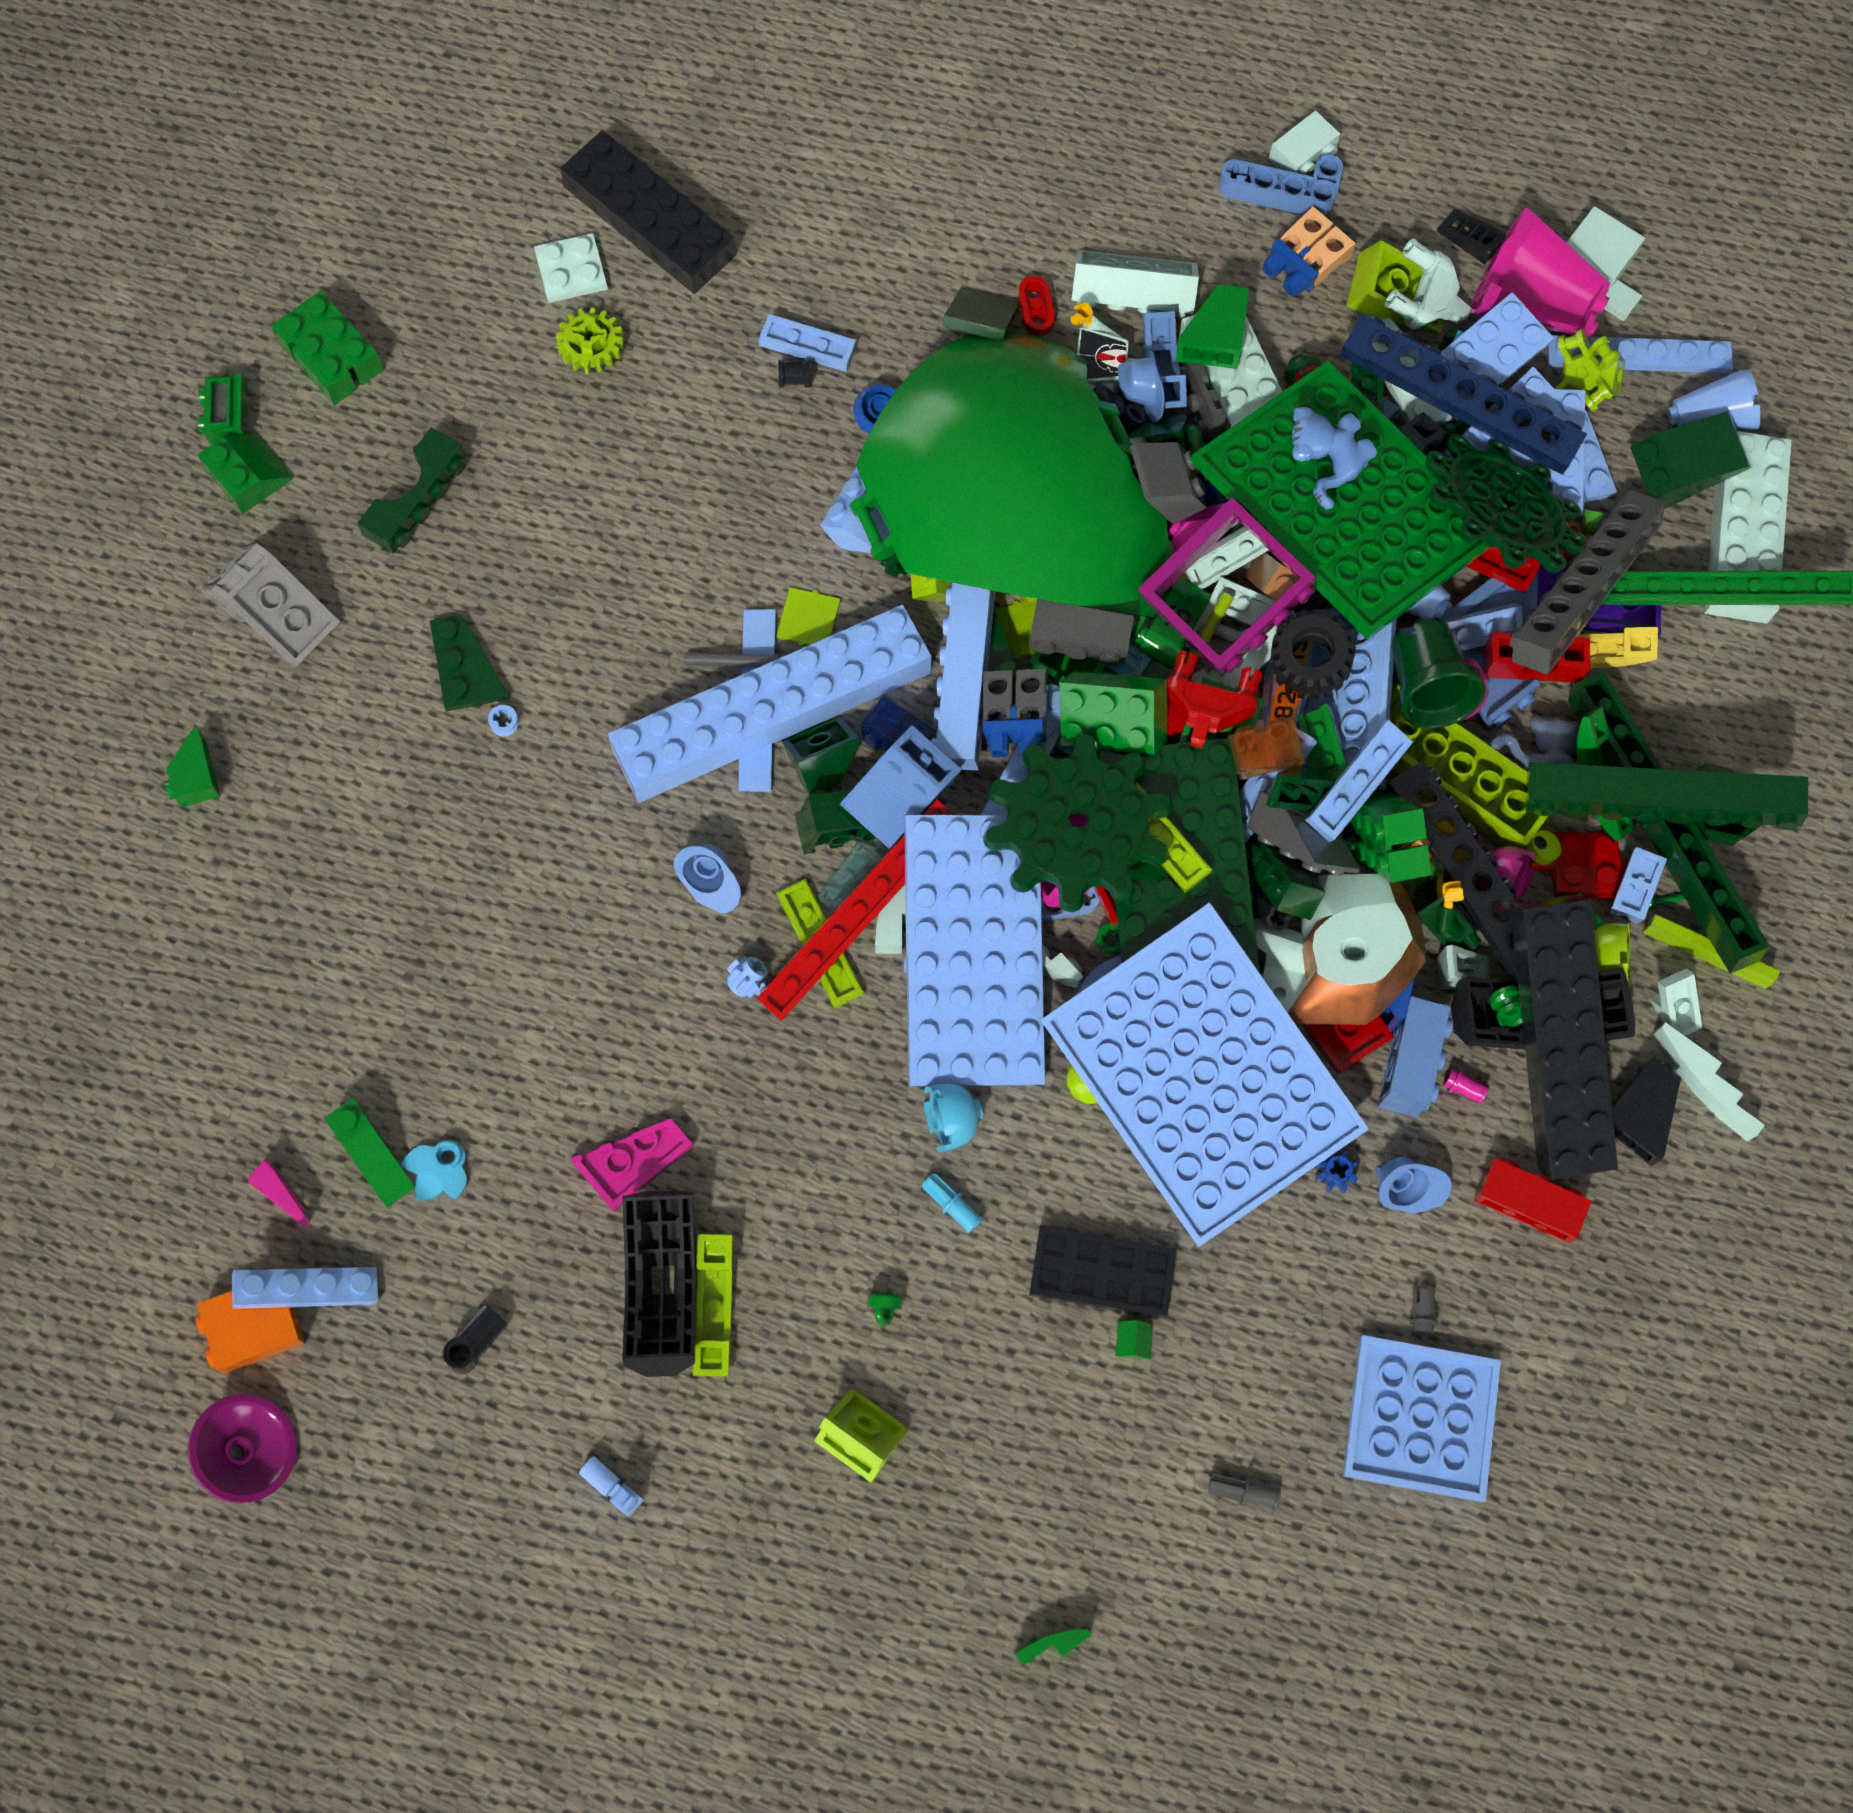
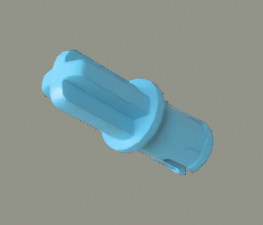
M933 1173L922 1184V1188L943 1208L942 1213H948L968 1234L983 1220V1217L979 1216L962 1199L963 1194L961 1192L957 1194L938 1174Z

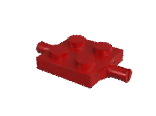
M1552 832L1561 845V854L1552 863L1541 865L1530 859L1529 867L1534 868L1535 871H1549V876L1553 881L1554 897L1581 893L1586 898L1614 899L1622 881V875L1625 873L1629 860H1622L1619 853L1618 840L1615 841L1608 833Z

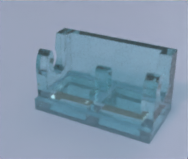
M860 842L854 845L853 849L816 897L818 901L833 911L881 860L880 854L874 850L870 854L862 848L863 845Z

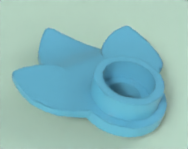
M443 1140L435 1147L420 1145L408 1153L401 1163V1167L405 1170L418 1174L415 1195L419 1201L431 1200L439 1196L443 1191L450 1198L456 1200L466 1187L467 1176L463 1169L466 1153L462 1145L457 1141ZM448 1151L455 1154V1158L451 1163L443 1162V1155Z

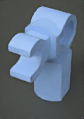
M595 1456L590 1458L579 1472L606 1498L610 1496L609 1501L628 1518L644 1501L625 1483L621 1486L619 1483L622 1480Z

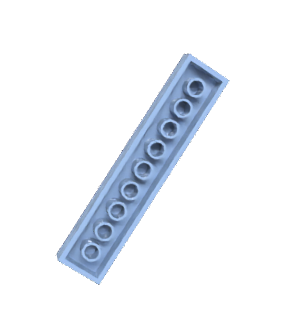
M902 604L608 733L611 750L637 802L641 803L731 763L762 747L776 743L931 674V655Z

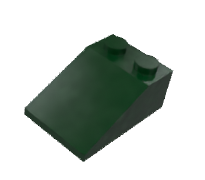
M1728 411L1658 432L1630 446L1648 495L1664 500V508L1679 503L1751 468Z

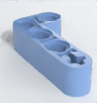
M1323 155L1316 162L1313 176L1232 159L1222 166L1218 189L1223 196L1302 215L1306 214L1314 206L1327 217L1333 209L1337 196L1343 163L1335 155Z

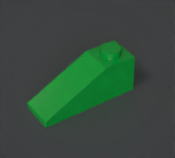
M354 1098L324 1117L386 1208L415 1189L412 1181Z

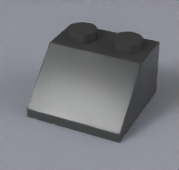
M1178 442L1135 443L1130 446L1144 497L1167 520L1175 524L1207 508L1203 497L1207 493L1206 488L1200 477H1197L1195 470L1197 468L1191 462L1193 454L1191 450L1187 452Z

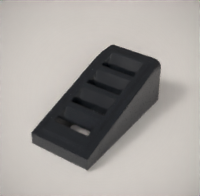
M1454 209L1437 228L1438 233L1484 265L1492 258L1497 248L1500 249L1501 244L1506 238V234L1501 230L1457 209ZM1456 220L1460 221L1461 224L1455 230L1450 228ZM1466 226L1470 228L1466 235L1461 234ZM1475 233L1480 235L1476 240L1472 239ZM1487 240L1489 243L1485 245L1482 242Z

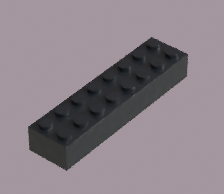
M1575 894L1510 904L1539 1171L1549 1179L1554 1180L1617 1170L1618 1162L1591 899Z

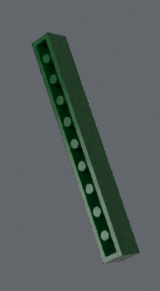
M1604 671L1574 684L1568 702L1579 721H1582V718L1595 707H1603L1610 737L1600 745L1606 766L1663 769ZM1657 819L1652 822L1639 821L1659 856L1667 858L1665 866L1728 972L1731 974L1760 962L1770 945L1695 821L1687 824H1677L1672 822L1671 819Z

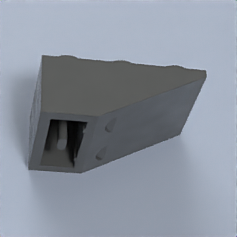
M1260 792L1247 825L1248 829L1258 834L1257 839L1271 846L1280 847L1279 853L1292 859H1300L1303 861L1301 866L1312 872L1321 873V870L1325 869L1339 876H1343L1344 872L1359 874L1360 868L1341 833L1335 840L1328 842L1305 821V818L1311 811L1270 808L1266 805L1270 792Z

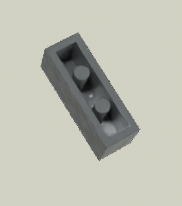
M1037 599L1029 648H1034L1043 654H1052L1054 652L1067 654L1070 658L1077 660L1086 658L1096 659L1106 665L1125 664L1134 616Z

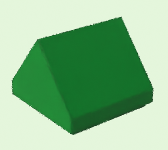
M1139 1320L1118 1321L1115 1357L1150 1360L1153 1324Z

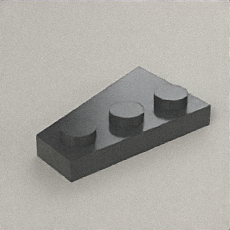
M1183 362V367H1180L1181 374L1186 375V385L1189 391L1187 396L1188 406L1191 413H1196V426L1202 431L1206 445L1222 434L1226 414L1223 408L1217 409L1216 401H1218V396L1215 390H1208L1209 379L1204 366Z

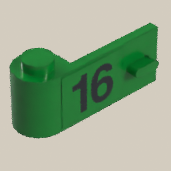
M1179 577L1167 596L1165 603L1194 630L1212 595L1200 589L1196 584H1191ZM1158 614L1151 627L1149 628L1144 625L1135 640L1140 645L1137 651L1169 669H1172L1177 660L1178 652L1182 651L1187 643Z

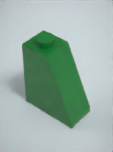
M1218 284L1180 335L1175 361L1238 369L1249 288Z

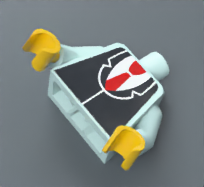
M1083 302L1074 306V310L1078 311L1079 314L1071 316V323L1073 325L1083 323V328H1080L1077 355L1088 362V385L1093 390L1101 382L1116 394L1117 392H1123L1119 385L1118 366L1132 359H1138L1127 357L1129 342L1093 316L1092 308L1089 304Z

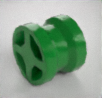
M1506 986L1495 991L1491 995L1489 1003L1491 1008L1498 1012L1496 1016L1499 1025L1511 1028L1522 1024L1519 987Z

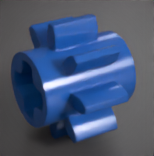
M1344 1151L1341 1156L1332 1154L1327 1158L1328 1162L1322 1161L1316 1166L1322 1170V1173L1315 1180L1318 1182L1324 1180L1327 1184L1326 1192H1330L1333 1187H1338L1341 1193H1345L1347 1191L1345 1181L1355 1183L1358 1180L1352 1174V1170L1358 1163H1351L1346 1158L1347 1151ZM1334 1166L1336 1169H1343L1344 1173L1340 1177L1338 1174H1331L1330 1170Z

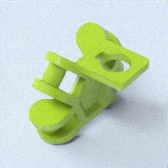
M1583 329L1576 331V335L1570 337L1562 335L1557 338L1560 352L1565 360L1561 383L1554 389L1567 390L1570 388L1571 390H1585V404L1593 412L1599 408L1598 404L1605 398L1610 400L1615 396L1614 394H1620L1625 363L1619 361L1621 357L1617 350L1613 351L1608 345L1610 340L1607 336L1599 338L1591 346ZM1579 347L1582 354L1573 356L1571 349ZM1598 354H1599V355L1601 356V358L1603 359V360L1601 361V363H1600V362L1598 361V359L1595 357V356L1598 355ZM1598 386V389L1591 394L1590 392Z

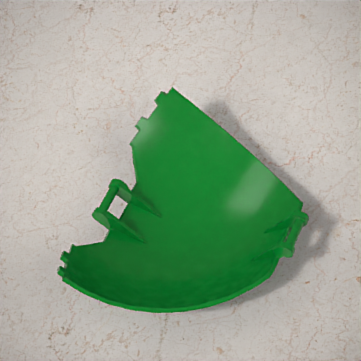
M1007 331L1003 340L989 339L971 334L956 339L934 352L915 368L896 389L879 414L856 464L867 493L862 497L854 499L850 503V508L854 516H858L872 546L870 552L876 561L890 558L896 553L903 569L909 574L1046 601L1156 618L1157 613L1141 598L1138 588L1173 555V542L1168 540L1167 519L1145 499L1142 486L1133 475L1131 466L1135 465L1130 448L1132 443L1119 419L1120 412L1116 404L1100 401L1097 394L1087 383L1088 362L1078 356L1077 352L1066 346L1028 333ZM876 506H878L891 534L884 541L870 514ZM1171 587L1160 596L1164 602L1172 589Z

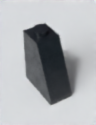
M1654 1056L1641 1067L1612 1103L1615 1138L1651 1167L1665 1156L1681 1078L1675 1074L1674 1068L1669 1063L1661 1059L1658 1060Z

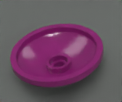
M251 1394L231 1395L210 1405L196 1420L188 1440L189 1465L198 1483L212 1496L226 1502L238 1504L261 1500L279 1489L289 1477L297 1453L295 1432L286 1414L271 1401ZM232 1447H237L241 1450L242 1454L239 1459L232 1457Z

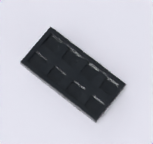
M1040 1225L1029 1296L1166 1319L1177 1249Z

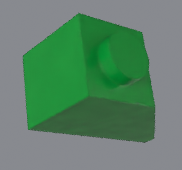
M199 728L192 729L168 765L169 780L165 781L166 791L170 800L175 799L182 808L220 797L206 738Z

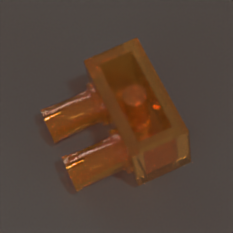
M1279 717L1268 721V726L1256 729L1254 725L1244 726L1236 729V734L1229 735L1234 762L1240 780L1287 769L1292 765L1306 764L1294 719L1288 720L1287 717Z

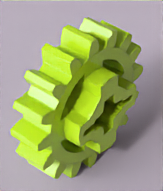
M591 307L589 314H585L582 309H578L579 316L574 317L569 313L567 315L569 323L560 322L559 324L561 332L556 333L558 353L562 355L565 364L572 362L574 371H577L582 366L586 374H589L593 367L596 368L598 373H601V365L605 364L611 368L613 366L611 358L620 359L621 357L619 349L624 348L622 328L617 325L615 317L608 319L607 311L605 310L597 315L594 307Z

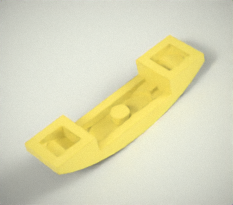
M1658 627L1624 628V633L1579 634L1577 636L1590 638L1591 668L1619 667L1657 660Z

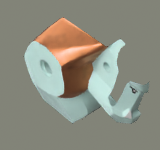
M1379 874L1319 875L1317 880L1326 893L1312 919L1302 918L1301 933L1288 928L1278 931L1273 927H1268L1259 918L1254 919L1257 947L1267 954L1262 978L1295 1024L1366 1025L1385 1011L1409 986L1424 965L1425 937L1421 922L1416 916L1415 908L1408 892L1399 882L1391 883Z

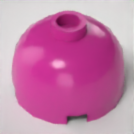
M1516 846L1500 847L1494 850L1491 854L1497 862L1496 871L1502 879L1506 877L1511 882L1516 891L1514 898L1521 893L1524 898L1535 871L1534 868L1529 867L1530 859L1536 861L1535 852ZM1478 876L1479 890H1488L1489 882L1487 879ZM1499 904L1493 905L1494 908L1508 913L1504 906Z

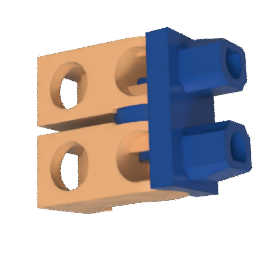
M1313 206L1280 239L1273 243L1271 253L1264 261L1262 270L1273 279L1282 271L1288 274L1289 277L1284 281L1283 288L1294 298L1304 290L1308 293L1311 292L1315 286L1323 282L1337 267L1351 259L1356 243L1337 226L1332 229L1333 223ZM1314 220L1319 222L1321 229L1314 223ZM1336 239L1341 241L1343 248L1335 242Z

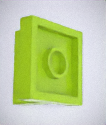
M852 1388L824 1418L819 1426L821 1430L814 1441L872 1483L909 1429Z

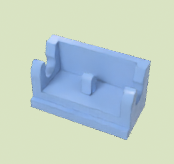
M1634 847L1612 904L1611 914L1626 916L1628 921L1636 924L1642 922L1647 914L1667 858Z

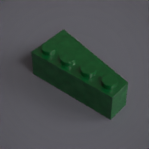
M849 786L837 792H829L826 789L817 790L807 796L795 818L803 855L814 853V846L829 843L830 849L843 847V844L852 841L855 837H859L863 842L878 839L840 805L855 786Z

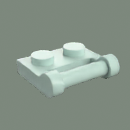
M1220 577L1202 616L1198 632L1201 631L1223 592L1228 593L1234 598L1225 616L1248 626H1251L1276 600ZM1219 624L1213 635L1234 643L1239 638L1237 634L1240 632Z

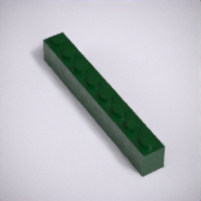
M1530 762L1527 773L1526 811L1534 812L1538 816L1563 813L1573 818L1599 815L1608 820L1635 817L1642 822L1671 819L1672 822L1677 824L1706 821L1707 824L1712 826L1741 823L1742 826L1748 828L1776 825L1779 829L1791 830L1802 827L1808 816V777Z

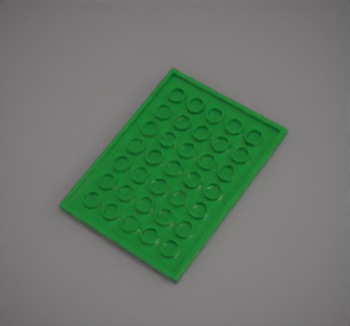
M1329 361L1193 453L1191 457L1192 464L1228 500L1233 498L1315 576L1316 584L1314 587L1367 640L1491 548L1484 544L1482 540L1469 544L1460 538L1459 530L1463 523L1461 518L1451 509L1434 505L1429 498L1432 486L1438 483L1444 484V482L1426 468V455ZM1300 406L1311 408L1314 413L1326 417L1334 428L1343 416L1352 413L1361 425V428L1354 433V440L1358 442L1368 438L1377 451L1376 456L1368 461V466L1364 467L1354 480L1345 482L1339 487L1326 490L1328 496L1334 500V506L1331 509L1323 508L1317 502L1313 493L1317 480L1333 476V465L1330 456L1327 454L1318 460L1298 461L1292 455L1294 448L1292 429L1295 424L1293 411Z

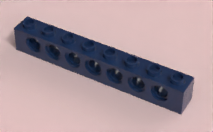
M1361 314L1342 348L1340 356L1561 475L1568 469L1587 436V433L1581 431L1582 428L1575 422L1563 421L1553 416V412L1545 406H1534L1525 401V397L1519 392L1504 390L1497 386V382L1486 375L1478 376L1469 371L1468 366L1457 360L1450 361L1441 356L1440 351L1436 348L1416 343L1408 333L1401 330L1394 331L1386 327L1384 321L1376 316L1370 315L1368 317ZM1382 342L1387 346L1388 350L1378 352L1372 344ZM1402 357H1410L1415 361L1416 365L1406 367L1400 359ZM1428 373H1440L1443 381H1432ZM1461 386L1468 388L1471 396H1460L1456 388ZM1491 401L1496 403L1499 411L1490 412L1486 409L1485 402ZM1520 416L1524 418L1527 422V427L1515 425L1513 417ZM1548 431L1552 433L1555 437V442H1546L1542 438L1541 432Z

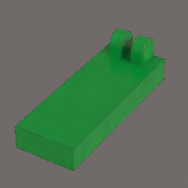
M1326 703L1321 705L1320 709L1305 715L1301 713L1296 716L1301 731L1317 741V744L1309 753L1312 767L1338 779L1349 763L1331 706Z

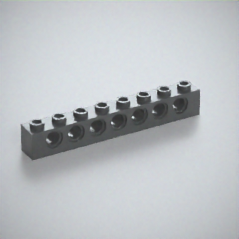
M1629 490L1622 500L1615 502L1608 518L1604 517L1594 536L1590 535L1587 538L1585 550L1573 556L1569 568L1565 573L1561 572L1558 575L1555 586L1551 591L1547 590L1544 593L1537 609H1532L1529 612L1521 629L1517 628L1514 631L1510 641V647L1513 648L1512 662L1547 675L1551 672L1661 527L1665 505L1664 500Z

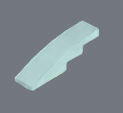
M1666 1022L1654 1032L1653 1036L1671 1065L1692 1092L1722 1122L1747 1142L1758 1136L1765 1125L1737 1105L1743 1093L1715 1074L1722 1062Z

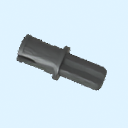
M1213 1473L1210 1477L1208 1492L1210 1494L1240 1501L1241 1506L1248 1503L1272 1509V1511H1276L1281 1495V1489L1250 1482L1248 1477L1245 1480L1218 1473Z

